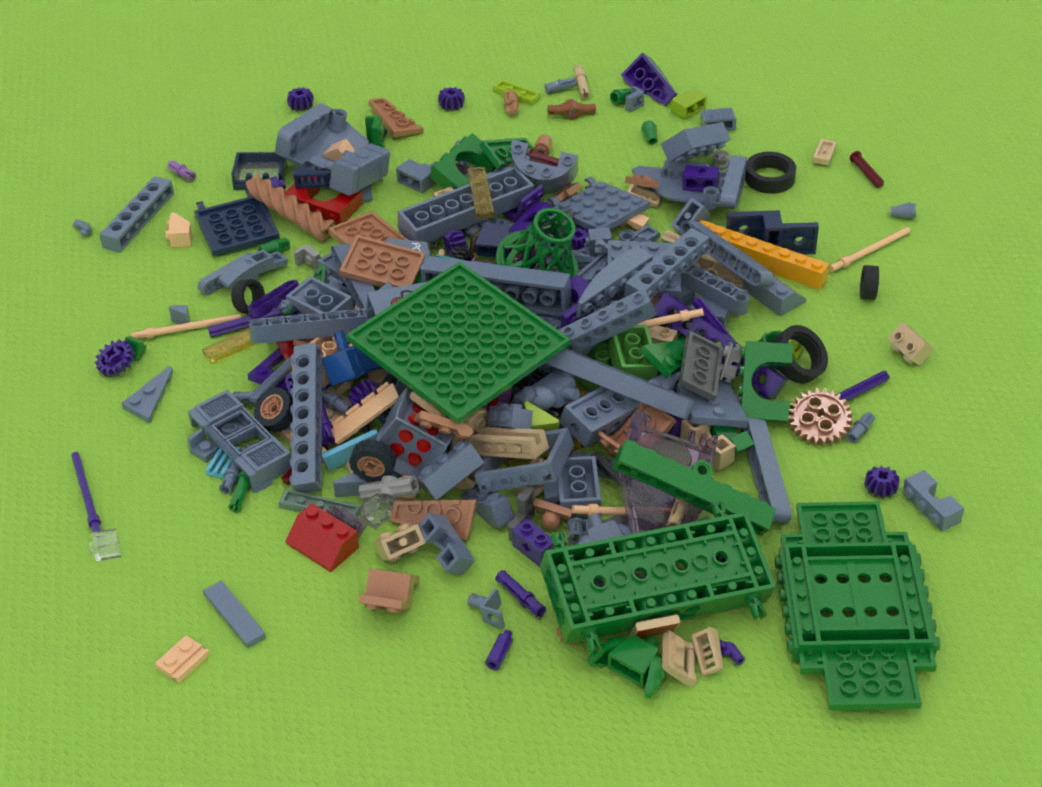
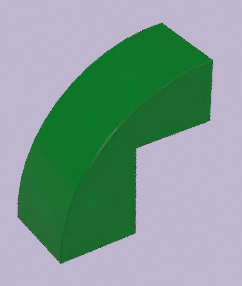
M717 425L713 426L710 430L713 439L723 434L736 445L735 454L754 445L747 431L738 434L734 427Z

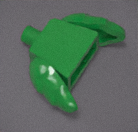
M631 635L629 638H611L601 644L603 648L601 653L597 654L596 650H594L593 654L587 659L590 667L603 668L608 666L612 671L642 688L646 684L644 698H651L660 689L661 683L665 678V671L662 669V658L658 656L659 649L656 647L658 640L652 635H649L645 640L636 635Z

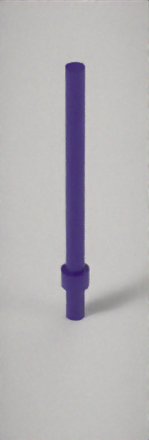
M74 452L71 456L88 513V525L92 528L94 537L100 538L102 536L100 517L95 511L80 455L78 452Z

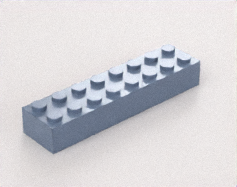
M514 166L399 210L398 228L409 240L428 243L445 236V233L449 231L464 229L519 207L520 201L534 190V184Z
M428 256L421 268L422 282H428L460 261L531 312L561 317V314L570 309L572 305L570 274L433 256Z

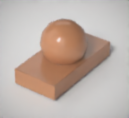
M535 499L533 503L536 512L543 514L541 523L547 530L557 529L561 524V520L567 522L569 519L576 517L570 508L541 499Z

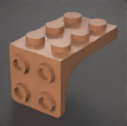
M642 403L614 435L608 437L601 431L597 435L600 437L599 442L606 448V452L614 457L617 455L619 447L626 439L630 441L632 428L647 433L637 443L646 449L653 450L677 421L665 411Z

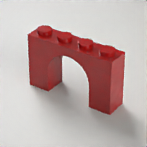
M294 182L284 192L286 196L295 195L298 204L308 203L311 212L320 211L323 220L332 219L335 225L347 221L363 205L361 190L350 196L340 193L337 197L327 201L312 199L320 191V187L295 188Z

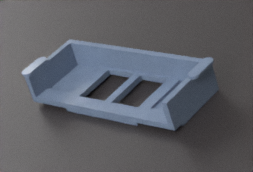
M228 389L188 411L191 426L199 425L249 477L250 488L254 493L272 485V479L282 475L291 468V453L243 407V404ZM237 416H240L249 424L226 437L216 428ZM253 430H256L257 437L261 440L242 452H239L230 443Z

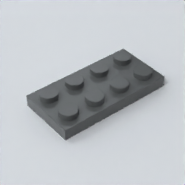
M689 331L686 335L679 385L703 398L714 401L718 392L723 347Z

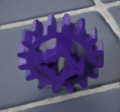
M118 339L116 343L112 340L111 345L105 344V349L99 350L101 354L96 355L98 359L95 361L96 368L105 377L107 375L112 377L114 374L119 376L121 371L125 373V368L131 367L129 363L135 360L133 356L136 355L133 347L126 340L122 342Z

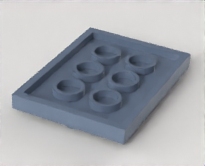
M724 379L719 380L717 397L714 401H711L679 385V380L676 381L674 387L676 392L695 400L688 417L692 424L747 428L749 421L729 382L724 381Z

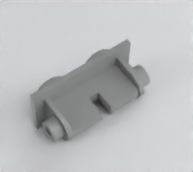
M729 342L728 346H724L722 354L724 359L721 364L719 380L725 377L724 381L731 383L735 379L738 367L732 365V362L740 363L741 345L736 344L733 347V343Z

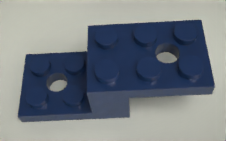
M780 210L727 212V229L800 254H816L819 231L818 222L782 223ZM742 226H748L746 229H740ZM798 237H803L800 241L795 240Z

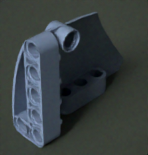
M320 103L279 130L275 154L306 169L328 171L323 168L324 162L328 159L323 154L332 144L347 139L355 151L368 145L369 142L367 138L346 121L347 112L345 110L332 109ZM328 171L330 185L331 171ZM370 184L361 189L363 201H372L373 199Z
M731 155L730 160L728 159L726 172H720L718 188L709 186L704 188L703 192L683 190V173L686 165L710 167L707 163L686 160L676 163L675 161L668 162L666 160L663 168L638 166L633 168L632 172L653 177V181L659 182V188H649L668 200L687 203L692 197L709 210L716 209L717 207L736 209L745 182L747 157Z

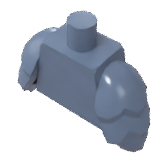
M553 367L549 375L534 385L526 386L514 395L513 402L522 405L524 409V403L528 401L545 411L551 407H562L571 400H578L580 392L576 389V381L572 374Z
M598 513L588 518L591 528L586 530L584 536L578 540L577 544L634 534L629 526L620 523L616 524L614 520L603 523Z

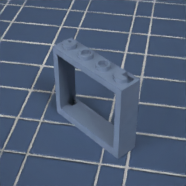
M568 427L545 431L549 449L544 453L550 452L546 462L498 469L502 460L511 458L485 456L483 459L485 463L478 468L475 474L480 492L485 493L556 482L574 446Z

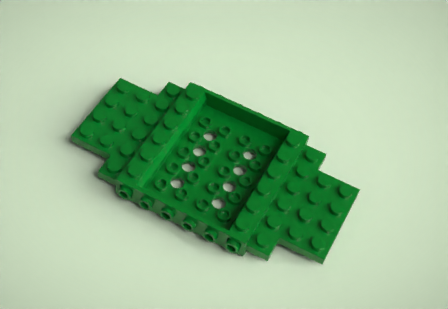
M880 501L797 503L796 511L800 534H781V547H779L778 556H775V568L779 569V572H777V583L782 587L780 588L779 596L780 601H784L782 617L787 620L784 624L785 635H789L787 651L792 654V661L799 662L800 674H823L829 710L921 709L922 701L915 672L936 671L935 656L936 651L940 650V638L935 635L936 621L931 617L932 603L928 602L929 590L928 586H924L925 572L924 569L920 568L921 554L917 553L916 545H912V542H909L907 532H886ZM885 575L892 581L888 583L882 582L880 577ZM843 576L848 579V582L840 583L836 578ZM866 576L870 581L862 583L858 580V577ZM824 577L827 582L820 584L815 581V578ZM867 609H871L874 612H876L877 615L870 617L867 616L864 613V611ZM888 609H895L899 614L897 616H890L886 611ZM828 610L833 615L827 618L823 617L820 612ZM844 610H851L855 615L846 617L842 612Z

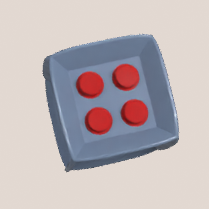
M407 387L395 402L375 440L384 442V444L389 445L394 450V454L397 457L394 472L401 476L408 475L417 478L425 467L432 466L437 462V458L445 453L454 434H443L437 428H423L419 426L420 423L414 422L416 414L420 411H427L410 399V394L413 390Z

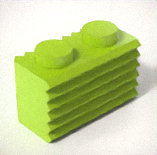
M695 87L671 100V111L683 119L707 107V94L702 93V91L700 92Z

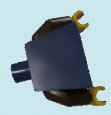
M494 219L493 224H483L482 229H479L472 235L469 249L473 251L474 258L477 261L476 256L496 257V251L501 241L513 233L509 231L508 225H503L502 219ZM505 249L504 258L508 257L512 249ZM518 251V253L516 254L514 260L517 259V255H519V251Z

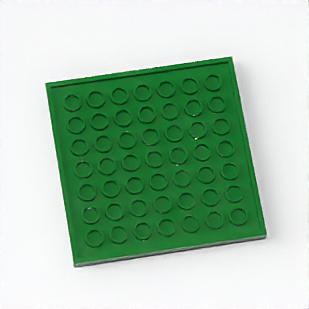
M460 261L346 334L347 341L456 424L464 421L568 347L571 339Z

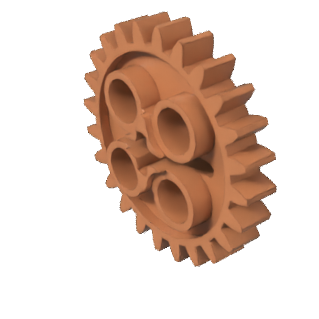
M816 388L815 393H812L810 389L807 395L801 393L800 398L795 397V403H791L789 409L788 423H790V430H794V436L800 434V441L806 438L807 445L813 441L815 447L818 445V442H821L823 447H825V442H828L831 446L833 445V440L840 442V436L845 438L846 432L850 431V425H852L851 406L846 405L847 400H840L841 394L833 396V390L829 394L826 393V388L822 392H819L818 388Z

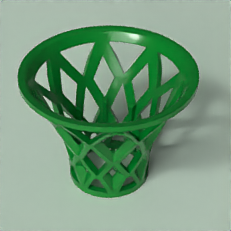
M545 208L540 210L527 229L511 233L501 241L496 251V265L523 266V268L530 269L531 265L539 261V270L550 271L556 263L559 273L570 274V278L574 277L579 273L577 260L571 251V240L575 233V224L572 218L559 209ZM548 221H549L550 224H551V225L542 227V225L545 224V223L548 222ZM560 227H562V229H563V234H564L563 237H562L561 232H560V230H559ZM548 231H551V232L554 231V233H555L556 236L551 235V234H549V233H547V232H548ZM527 237L526 243L521 244L523 240ZM537 244V255L527 261L531 246ZM505 249H512V251L510 252V254L508 255V257H507V259H506V261H505V259H504ZM525 250L523 260L513 263L518 251ZM552 251L553 259L545 269L544 257ZM564 254V260L562 264L560 258ZM568 261H569V270L566 268Z

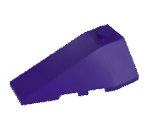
M643 52L621 74L628 85L639 88L644 94L666 106L677 96V93L658 65Z

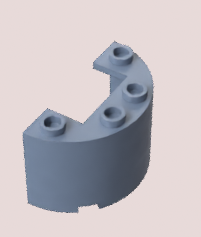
M512 140L511 154L513 167L516 166L534 184V189L542 184L544 186V194L556 193L571 184L579 171L578 155L561 152L558 166L555 167L530 161V156L526 155L529 144Z

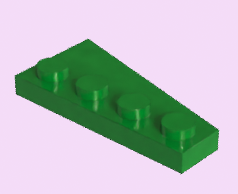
M526 137L483 140L479 145L497 170L513 163L511 154L512 140L529 144L526 155L529 149H534Z
M686 339L643 345L639 351L667 378L682 366Z

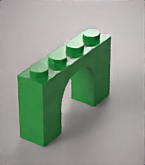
M471 133L468 137L464 136L459 145L455 144L449 154L446 152L439 162L433 163L430 168L432 171L429 177L443 189L448 187L457 189L472 182L457 169L456 161L470 162L484 174L493 172L496 167L479 146L482 141Z
M746 341L745 347H741V358H744V366L740 365V377H743V385L739 384L738 396H742V404L740 405L746 417L763 419L767 423H788L790 402L761 398L755 393L751 379L753 374L764 366L791 367L793 344Z

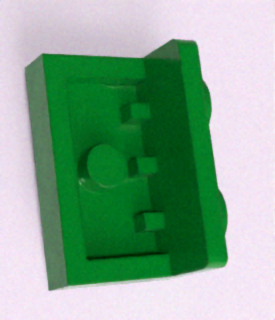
M366 116V136L369 144L385 148L382 117Z

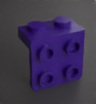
M542 184L520 201L519 207L502 214L515 223L533 203H540L544 195V186Z

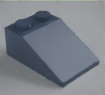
M312 276L286 295V299L302 314L354 309L352 296Z

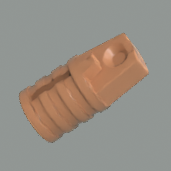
M506 91L503 95L504 105L508 114L513 116L519 112L518 96L515 91Z

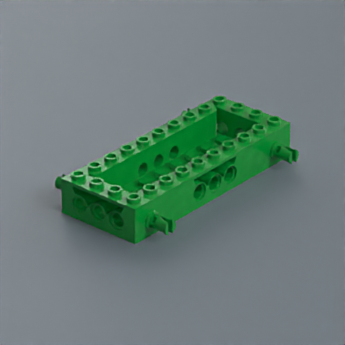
M720 501L718 505L714 502L710 505V508L715 518L572 546L567 545L563 531L560 532L559 538L556 532L553 533L550 537L555 549L545 551L540 569L564 643L569 644L585 640L589 655H592L594 650H596L597 654L603 651L598 637L631 631L636 622L679 615V619L684 620L749 606L753 620H756L758 616L760 619L766 617L762 603L769 600L776 585L747 512L727 515L723 501ZM715 556H723L726 562L721 563L717 561ZM682 563L686 570H678L675 564ZM635 572H643L646 578H637ZM600 579L604 582L605 586L597 587L593 581Z

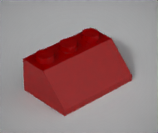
M313 503L297 515L285 540L287 545L329 572L336 569L359 548L358 533L355 529Z

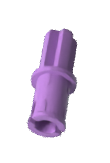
M174 160L168 162V169L175 172L178 177H183L189 182H193V179H196V173L187 169L185 165H181Z

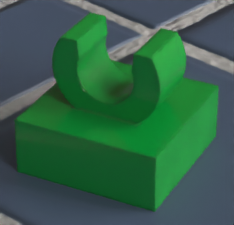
M131 336L125 337L127 343L134 349L133 351L136 355L133 358L135 361L141 360L142 353L146 351L144 342Z

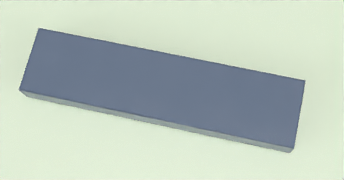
M222 581L203 590L207 600L247 648L266 638L265 632Z

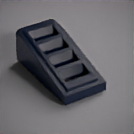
M294 168L295 188L329 187L328 171Z

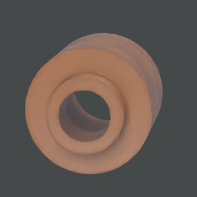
M548 135L538 137L533 150L549 155L553 145L551 137Z

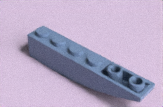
M634 246L610 262L593 278L578 302L576 317L580 318L588 314L605 300L613 297L620 290L625 289V282L650 263L653 256L640 247Z

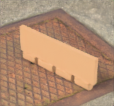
M385 382L376 389L377 395L373 391L361 400L362 406L357 403L345 412L346 418L342 414L332 422V432L337 445L341 444L397 401L399 393L393 383Z

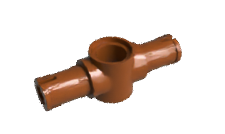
M568 99L561 105L547 106L548 115L559 114L566 116L570 120L577 119L582 114H596V104L577 103L574 99Z

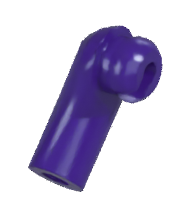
M719 640L722 656L731 657L736 665H741L745 661L744 656L734 643Z

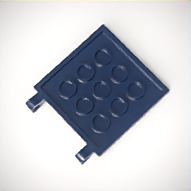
M245 190L246 198L205 208L203 201L196 202L198 209L194 211L195 218L213 257L280 239L279 232L265 204L256 200L251 194H248V190Z

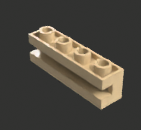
M480 427L477 430L478 434H472L468 437V442L473 445L480 456L536 459L549 449L545 431L541 429Z

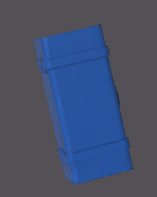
M344 330L332 334L338 352L322 358V363L331 385L341 384L368 372L383 368L355 346L350 347Z

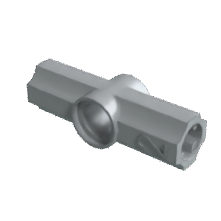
M387 475L383 476L381 481L363 483V485L359 486L358 492L360 499L364 502L379 499L385 502H394L396 497L415 495V493L419 492L420 486L415 476L396 478Z

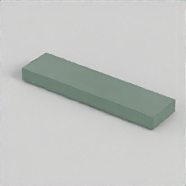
M290 489L285 490L278 503L279 508L302 512L313 503L340 521L355 525L362 511L360 505Z

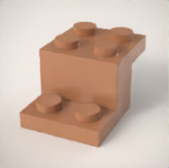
M369 568L365 594H360L359 603H365V608L382 610L384 606L388 612L403 613L404 609H410L414 584H419L420 576Z

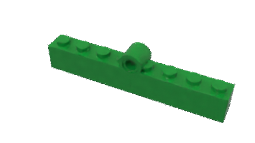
M626 439L619 447L612 466L613 469L711 514L713 512L710 505L714 502L718 505L720 501H723L727 515L747 512L755 534L762 537L770 530L776 508L770 506L765 501H759L751 497L748 493L737 491L728 484H722L711 477L713 473L712 466L707 461L698 460L691 467H685L672 458H666L654 450L640 446L635 441Z

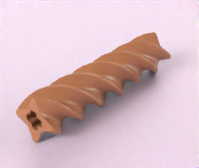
M258 172L252 179L246 181L248 194H251L256 200L263 202L268 208L275 210L282 217L289 219L294 225L301 227L308 234L314 235L322 243L331 236L329 235L328 228L334 226V220H323L322 213L320 211L311 212L308 203L298 204L295 195L286 196L283 187L273 188L271 180H261Z

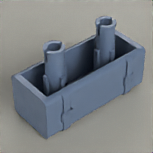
M368 144L353 153L345 150L342 154L345 157L335 162L327 159L323 167L324 170L331 171L330 188L350 196L387 176L390 151L374 144Z

